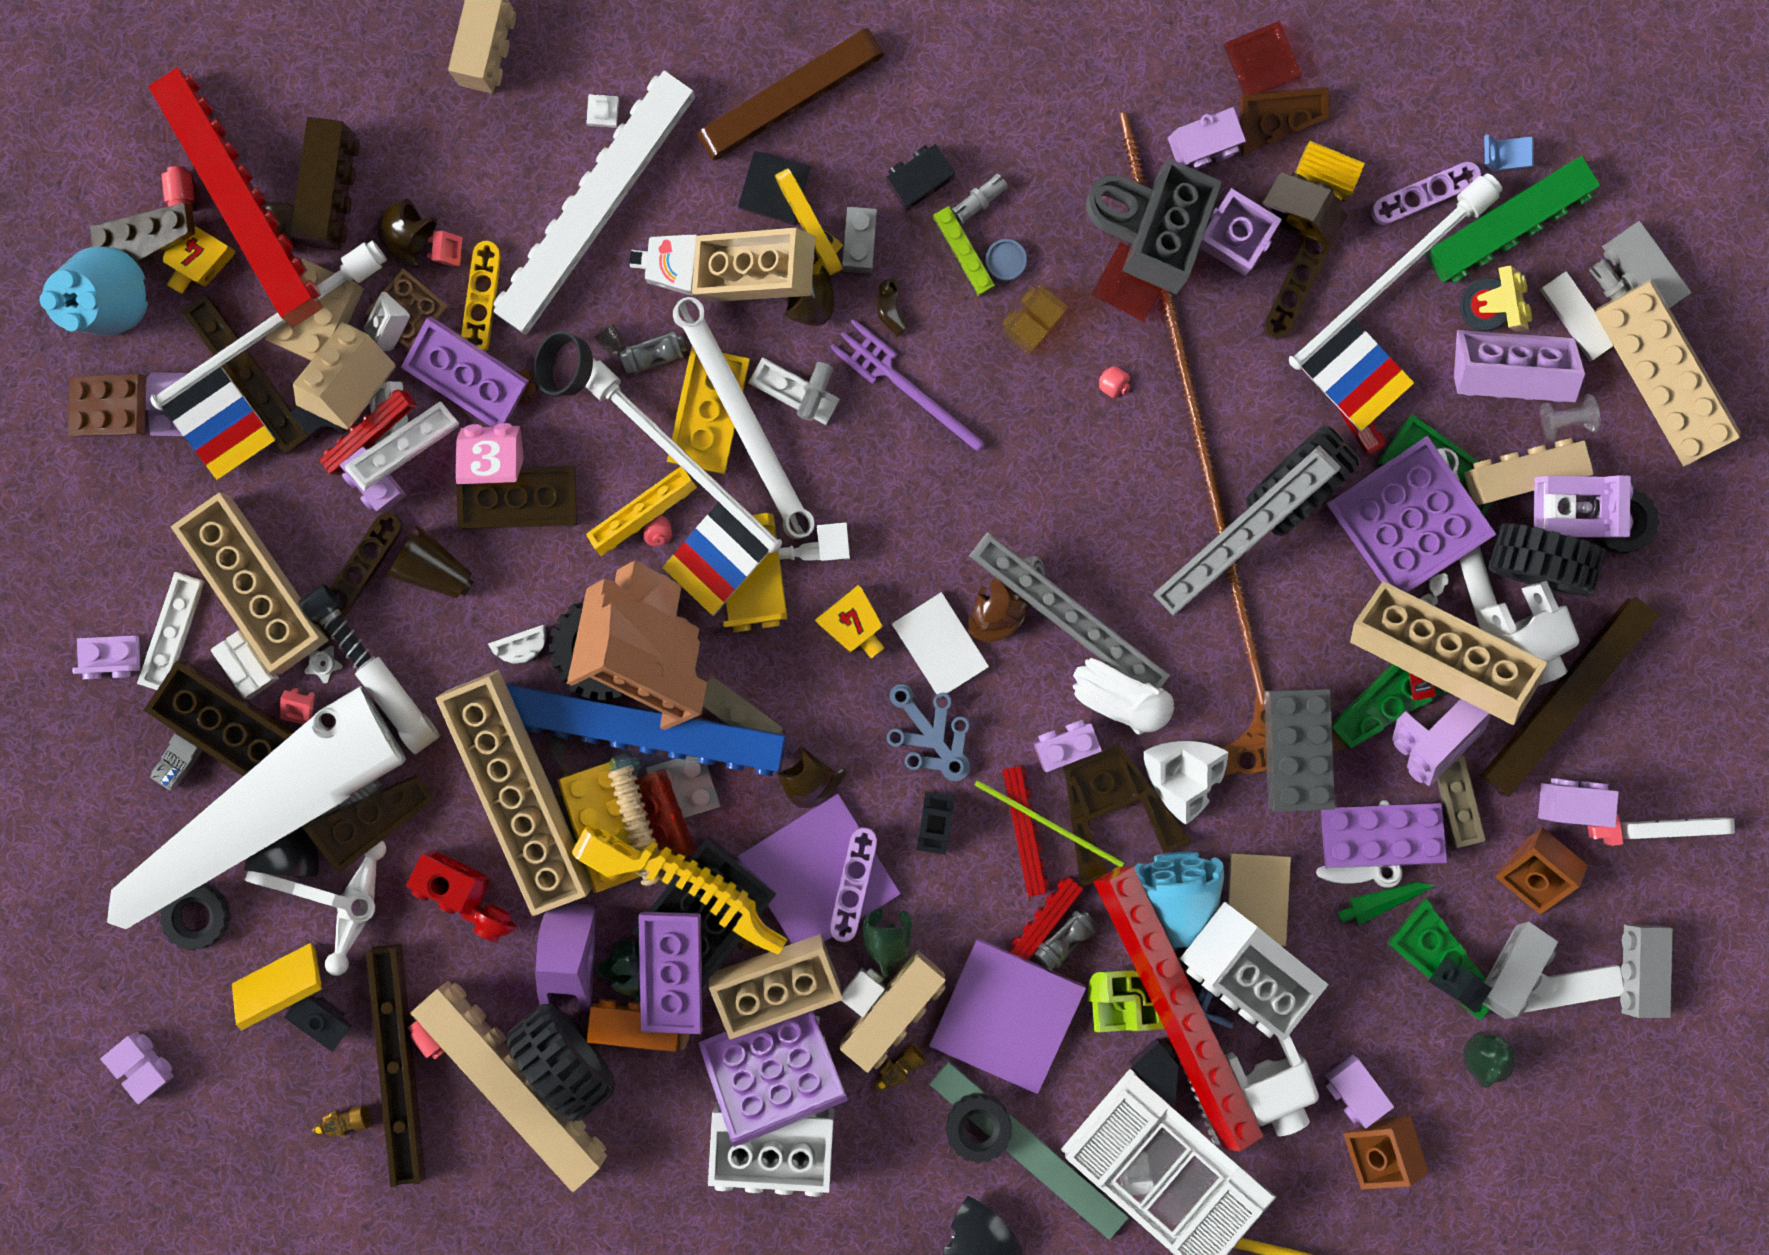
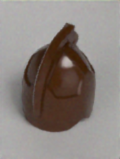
M996 577L990 583L991 596L984 594L987 590L985 586H982L974 602L973 614L970 615L968 620L969 629L967 631L973 637L984 642L1002 640L1014 633L1024 621L1027 615L1026 610L1030 606L1027 601L1019 595H1015L1013 590Z

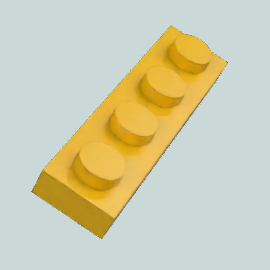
M680 466L586 535L597 553L603 556L608 551L616 548L626 538L637 533L654 518L662 515L675 503L686 498L697 487L684 468Z

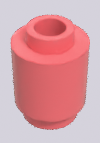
M182 166L168 167L167 172L161 174L164 203L168 204V207L181 203H194L195 195L192 173L186 171L185 167Z
M418 1021L407 1028L411 1033L409 1037L425 1058L432 1055L436 1059L445 1052Z

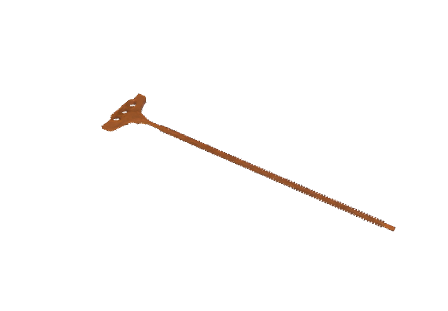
M1123 112L1119 114L1124 133L1122 140L1126 142L1124 147H1127L1125 153H1128L1126 157L1130 159L1128 164H1131L1129 169L1132 172L1130 174L1134 175L1132 181L1145 186L1147 181H1144L1145 175H1142L1144 169H1141L1143 164L1139 163L1141 161V158H1138L1140 152H1137L1139 147L1135 146L1137 141H1134L1136 135L1132 133L1128 112ZM1158 287V289H1161L1159 295L1162 294L1160 300L1164 301L1162 303V306H1165L1163 312H1166L1164 317L1168 318L1166 320V323H1169L1167 329H1170L1168 333L1172 335L1170 337V340H1173L1171 346L1175 347L1172 349L1176 352L1174 354V357H1177L1175 363L1179 364L1176 367L1177 369L1180 368L1178 374H1181V377L1179 379L1183 381L1180 384L1181 386L1184 385L1182 391H1185V394L1183 396L1187 398L1185 403L1188 402L1186 408L1190 410L1187 412L1191 415L1189 417V420H1192L1190 425L1194 427L1191 430L1195 431L1193 437H1196V440L1194 442L1198 444L1195 447L1199 448L1197 454H1200V457L1198 459L1202 461L1200 465H1203L1201 471L1205 473L1202 475L1206 478L1204 483L1207 482L1205 488L1209 490L1206 493L1210 494L1208 500L1211 499V503L1209 505L1213 507L1210 510L1214 511L1212 517L1216 519L1213 520L1217 524L1215 528H1218L1216 534H1220L1228 525V523H1225L1227 517L1224 518L1223 514H1226V512L1222 511L1224 506H1221L1223 500L1219 498L1221 497V494H1218L1220 489H1217L1219 483H1216L1217 477H1214L1216 472H1213L1215 466L1211 465L1213 463V460H1210L1212 454L1209 455L1211 449L1207 448L1209 443H1206L1208 437H1205L1204 434L1207 433L1203 431L1205 426H1202L1204 420L1200 419L1203 416L1199 414V411H1201V409H1198L1200 403L1196 402L1198 400V397H1195L1197 391L1194 392L1196 387L1192 385L1194 383V380H1191L1193 374L1190 375L1192 370L1188 368L1190 363H1187L1189 357L1185 356L1188 353L1184 351L1186 346H1183L1185 340L1181 339L1184 336L1183 334L1180 335L1182 329H1179L1181 324L1177 322L1180 319L1176 317L1178 312H1175L1177 307L1173 305L1175 303V300H1172L1174 295ZM1235 562L1227 568L1228 571L1225 573L1229 574L1227 580L1230 579L1231 582L1228 585H1231L1232 589L1230 591H1233L1231 597L1235 599L1232 602L1236 603L1234 608H1237V612L1235 614L1239 616L1236 619L1240 620L1238 625H1241V629L1239 631L1243 633L1241 637H1244L1242 643L1245 642L1246 645L1243 648L1247 650L1245 654H1248L1247 659L1250 662L1256 687L1253 721L1249 728L1239 738L1222 747V749L1228 752L1224 776L1238 771L1244 774H1253L1267 770L1264 691L1266 690L1258 662L1259 655L1256 653L1258 649H1255L1257 643L1254 644L1253 641L1256 638L1252 637L1254 632H1251L1253 626L1249 624L1252 621L1248 620L1250 615H1247V611L1249 609H1246L1247 603H1244L1246 598H1243V594L1245 592H1242L1243 586H1240L1242 580L1239 581L1238 578L1241 575L1237 574L1239 569H1236L1238 563ZM1332 731V750L1346 749L1345 744ZM1245 752H1250L1255 757V764L1250 769L1242 768L1239 763L1240 756Z

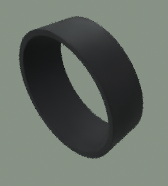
M556 331L547 336L539 346L534 360L536 383L544 393L549 395L573 396L579 393L588 383L593 369V355L589 345L584 340L566 331ZM574 341L578 350L577 370L572 381L564 389L559 390L553 379L554 360L559 350L565 344Z

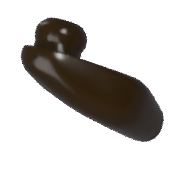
M887 279L882 281L878 287L877 314L882 323L898 337L908 326L897 310L899 285L896 280Z

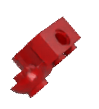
M434 849L421 854L406 884V887L413 890L411 893L413 896L424 901H428L430 898L440 903L438 907L447 913H461L462 919L476 925L473 931L475 934L491 942L497 943L500 937L507 936L518 928L510 920L511 914L487 903L484 907L480 906L489 887L490 878L487 875ZM442 877L448 881V889L443 886Z

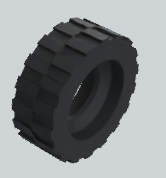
M1633 489L1630 509L1637 516V526L1630 534V537L1592 539L1596 540L1598 546L1605 548V551L1616 552V554L1632 553L1643 549L1645 545H1649L1653 541L1652 538L1658 532L1659 512L1655 508L1653 500L1649 499L1644 492H1638L1637 489Z
M202 884L161 908V919L159 920L160 925L162 924L163 934L169 938L168 941L170 943L176 944L180 949L186 948L190 951L204 949L215 944L218 940L222 939L225 931H228L230 926L228 924L231 920L229 912L231 908L225 900L226 897L217 888L210 887L209 884ZM191 902L204 904L210 912V921L201 931L189 930L182 922V911Z
M972 1093L970 1096L965 1095L961 1097L960 1101H956L953 1104L952 1110H949L946 1121V1134L951 1148L953 1147L958 1156H962L968 1162L970 1160L975 1163L984 1161L987 1163L992 1161L991 1159L1001 1156L1002 1151L1007 1149L1009 1140L1011 1141L1012 1124L1006 1107L997 1098H992L985 1093ZM973 1114H985L993 1122V1133L984 1142H973L964 1132L965 1121Z

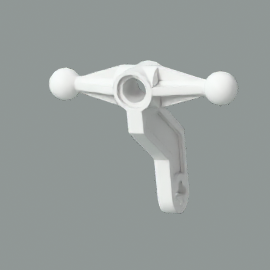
M382 840L364 854L365 860L348 884L345 892L341 895L265 873L248 871L245 881L337 907L335 952L325 960V968L329 974L339 976L345 973L349 967V961L346 957L347 952L375 911L376 862L385 855L386 845ZM359 899L360 908L356 913H352L351 905L355 900Z

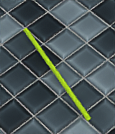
M978 780L975 782L974 785L1115 865L1123 867L1124 862L982 782Z

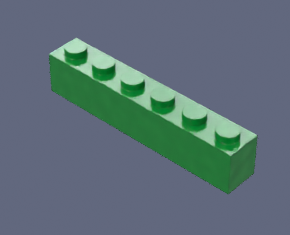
M1580 156L1435 245L1425 253V256L1442 283L1449 279L1455 283L1469 274L1468 267L1476 263L1479 268L1494 259L1492 255L1494 251L1501 248L1505 252L1519 243L1517 237L1526 232L1528 237L1543 229L1542 222L1551 217L1554 222L1569 213L1567 206L1574 202L1580 206L1593 198L1592 191L1598 188L1600 184L1584 158Z

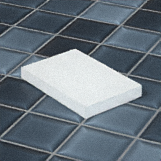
M942 592L892 623L936 694L942 692L949 693L989 667Z

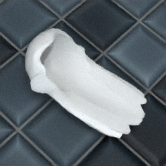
M1093 658L1086 659V666L1077 667L1073 676L1077 681L1073 685L1075 689L1074 694L1081 703L1110 719L1131 726L1138 735L1163 728L1173 715V697L1163 688H1155L1150 683L1143 684L1131 679L1099 660Z

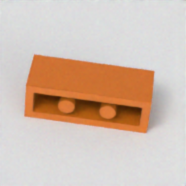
M599 999V1003H593L590 1007L587 1043L676 1052L678 1049L679 1033L641 1032L640 1002H628V1006L616 1005L617 1001L613 999Z

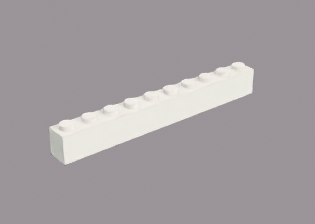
M663 71L660 76H654L647 87L649 92L643 100L639 99L633 105L630 111L632 115L626 124L622 123L618 126L613 135L615 140L609 148L604 147L596 159L598 164L592 172L587 171L580 180L579 186L581 188L575 196L570 195L562 206L563 213L559 219H553L545 230L546 237L541 244L536 243L528 254L529 261L524 268L519 267L511 278L513 283L507 292L502 291L494 302L496 307L493 312L524 335L529 333L695 99L692 89L666 71Z

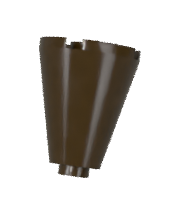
M417 525L387 574L392 579L456 599L460 594L466 596L474 583L473 580L469 579L472 573L426 530Z

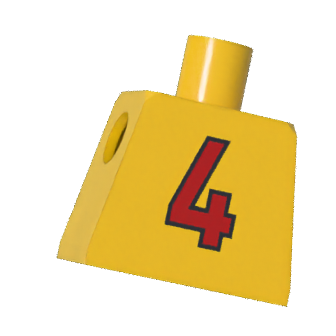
M195 226V235L165 251L163 262L175 269L167 285L181 294L184 293L191 280L206 287L234 256L236 251Z
M859 585L815 620L849 652L861 646L872 659L885 648L874 635L883 626Z

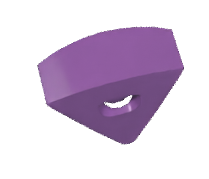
M567 903L545 912L539 930L535 969L540 1006L542 1004H550L551 993L569 994L577 997L579 1009L583 1013L590 1014L595 959V905Z

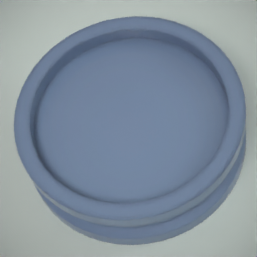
M1001 239L993 243L989 247L985 258V265L989 274L1003 282L1017 279L1023 273L1027 263L1024 248L1018 242L1011 239Z

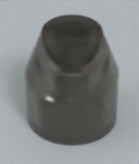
M614 324L595 336L602 349L612 356L625 349L623 337Z

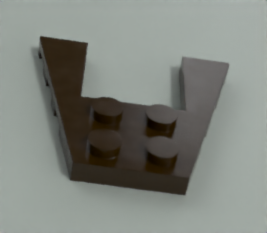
M1118 743L1103 749L1102 752L1063 766L1072 832L1074 835L1097 847L1087 821L1141 799L1163 853L1191 843L1190 838L1185 834ZM1074 841L1079 882L1081 887L1094 883V880L1108 872L1101 856Z

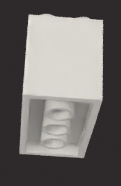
M1226 902L1222 904L1180 958L1189 966L1186 972L1199 983L1205 979L1202 986L1217 997L1222 993L1223 996L1220 999L1230 1008L1237 1011L1240 1007L1241 1010L1238 1013L1253 1025L1258 1021L1259 1023L1256 1027L1269 1038L1275 1034L1283 1041H1285L1329 985Z
M716 1102L712 1112L708 1186H715L717 1191H732L733 1187L745 1188V1191L749 1193H761L763 1189H773L776 1194L790 1195L793 1194V1191H805V1195L814 1197L822 1196L823 1192L829 1193L834 1108L826 1109L734 1147L719 1104ZM743 1148L745 1149L746 1153H739L737 1149ZM774 1150L776 1154L769 1155L767 1151ZM799 1151L805 1152V1154L807 1155H805V1157H800L797 1153Z

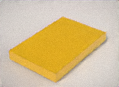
M311 943L232 983L235 1022L241 1031L322 989L317 953Z

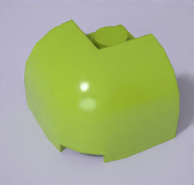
M1120 970L1093 974L1089 981L1087 1001L1093 1003L1094 1032L1164 1029L1137 971Z

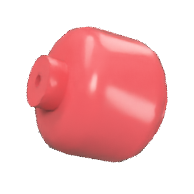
M1112 366L1107 368L1101 375L1099 388L1111 398H1117L1120 393L1125 395L1130 389L1128 384L1130 376L1119 367Z
M662 515L654 518L642 527L644 540L650 546L666 544L673 535L668 519Z

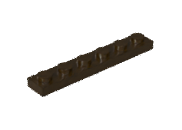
M206 294L181 311L213 356L240 339ZM248 349L222 365V368L275 437L276 443L284 454L289 455L311 439V436L290 415L292 410Z

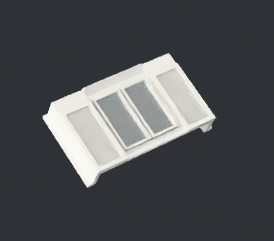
M1131 1069L1126 1072L1061 1148L1065 1153V1158L1105 1192L1174 1255H1227L1276 1198L1271 1191L1263 1188L1140 1080L1139 1076Z

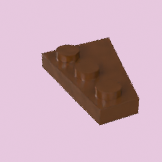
M1315 87L1239 95L1240 126L1246 140L1240 145L1241 155L1245 156L1261 146L1274 143L1281 137L1298 132L1329 118V88Z

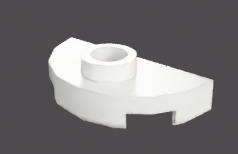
M546 625L488 643L492 652L503 661L514 664L528 662L537 657L544 648L547 638Z

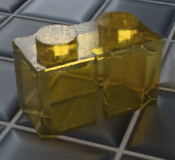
M1042 284L1036 290L1031 287L1021 299L1024 306L1017 313L1012 310L1002 322L1005 326L1002 334L1028 356L1068 309L1066 304Z

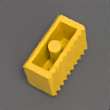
M1309 141L1305 146L1295 173L1305 177L1308 182L1314 184L1323 182L1329 185L1338 200L1342 201L1343 199L1347 201L1353 194L1365 163Z

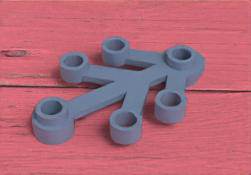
M904 683L895 685L889 695L891 703L896 707H903L923 735L903 732L899 728H893L887 734V742L894 747L906 744L934 748L941 757H923L918 752H910L904 760L906 767L910 770H917L920 767L941 770L944 777L948 780L960 781L964 779L970 770L969 759L963 754L965 734L970 726L969 720L964 716H958L952 721L951 727L955 733L952 750H950L944 742L947 711L952 703L951 697L944 692L935 696L933 704L936 710L934 726H932L913 702L914 692L912 688ZM897 691H904L906 693L905 701H898L896 699ZM938 697H946L948 705L940 707L937 703ZM957 720H963L966 723L964 730L956 729L955 722ZM898 732L901 735V741L893 742L890 737L891 733ZM912 755L917 756L919 759V764L916 766H912L908 762L909 757ZM953 761H957L961 766L957 772L950 769V763Z

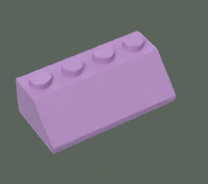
M1457 330L1454 368L1457 394L1576 402L1585 372L1575 338Z

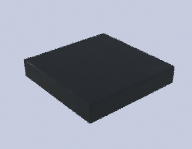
M754 151L738 209L795 225L796 216L785 198L775 175L788 168L804 194L811 167Z

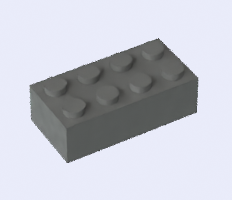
M1330 689L1264 691L1268 810L1274 812L1335 810Z

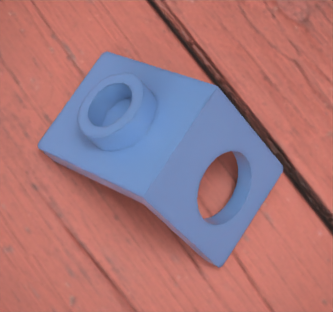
M1490 135L1484 136L1485 165L1491 170L1502 171L1534 166V139L1532 137L1496 141Z
M1203 986L1198 1002L1202 1004L1201 1008L1206 1018L1232 1029L1234 1022L1207 1012L1213 994Z

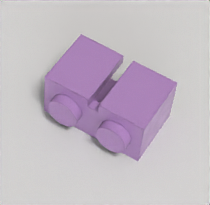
M138 1032L128 1035L100 1059L116 1079L125 1074L128 1079L121 1085L139 1105L173 1079L174 1075L171 1073L172 1067L169 1062L163 1057L159 1058L152 1050L153 1044L151 1040L144 1034L140 1035Z
M1353 1054L1324 1075L1330 1082L1326 1085V1088L1336 1101L1342 1098L1347 1105L1344 1112L1354 1125L1359 1122L1364 1128H1367L1394 1108L1360 1060Z

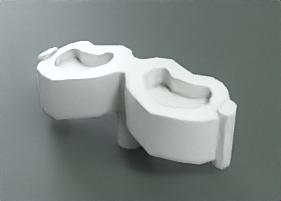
M1443 573L1432 577L1428 585L1431 594H1427L1420 599L1435 606L1438 603L1437 596L1443 593L1444 586L1448 584V575Z

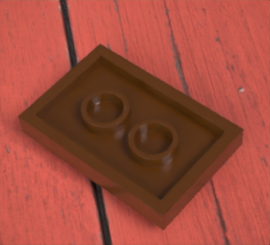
M126 374L70 377L68 436L145 435L146 375Z

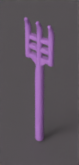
M853 319L851 323L866 337L862 344L845 332L841 333V336L856 352L850 357L834 344L831 345L832 350L870 383H875L878 376H887L897 387L976 451L983 449L984 442L904 376L892 369L891 359H894L897 353ZM871 342L877 346L872 353L866 349ZM881 351L887 354L882 361L877 358ZM861 355L867 358L862 365L856 362ZM871 363L876 366L872 373L866 370Z

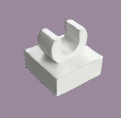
M589 94L586 124L588 126L617 128L618 96Z

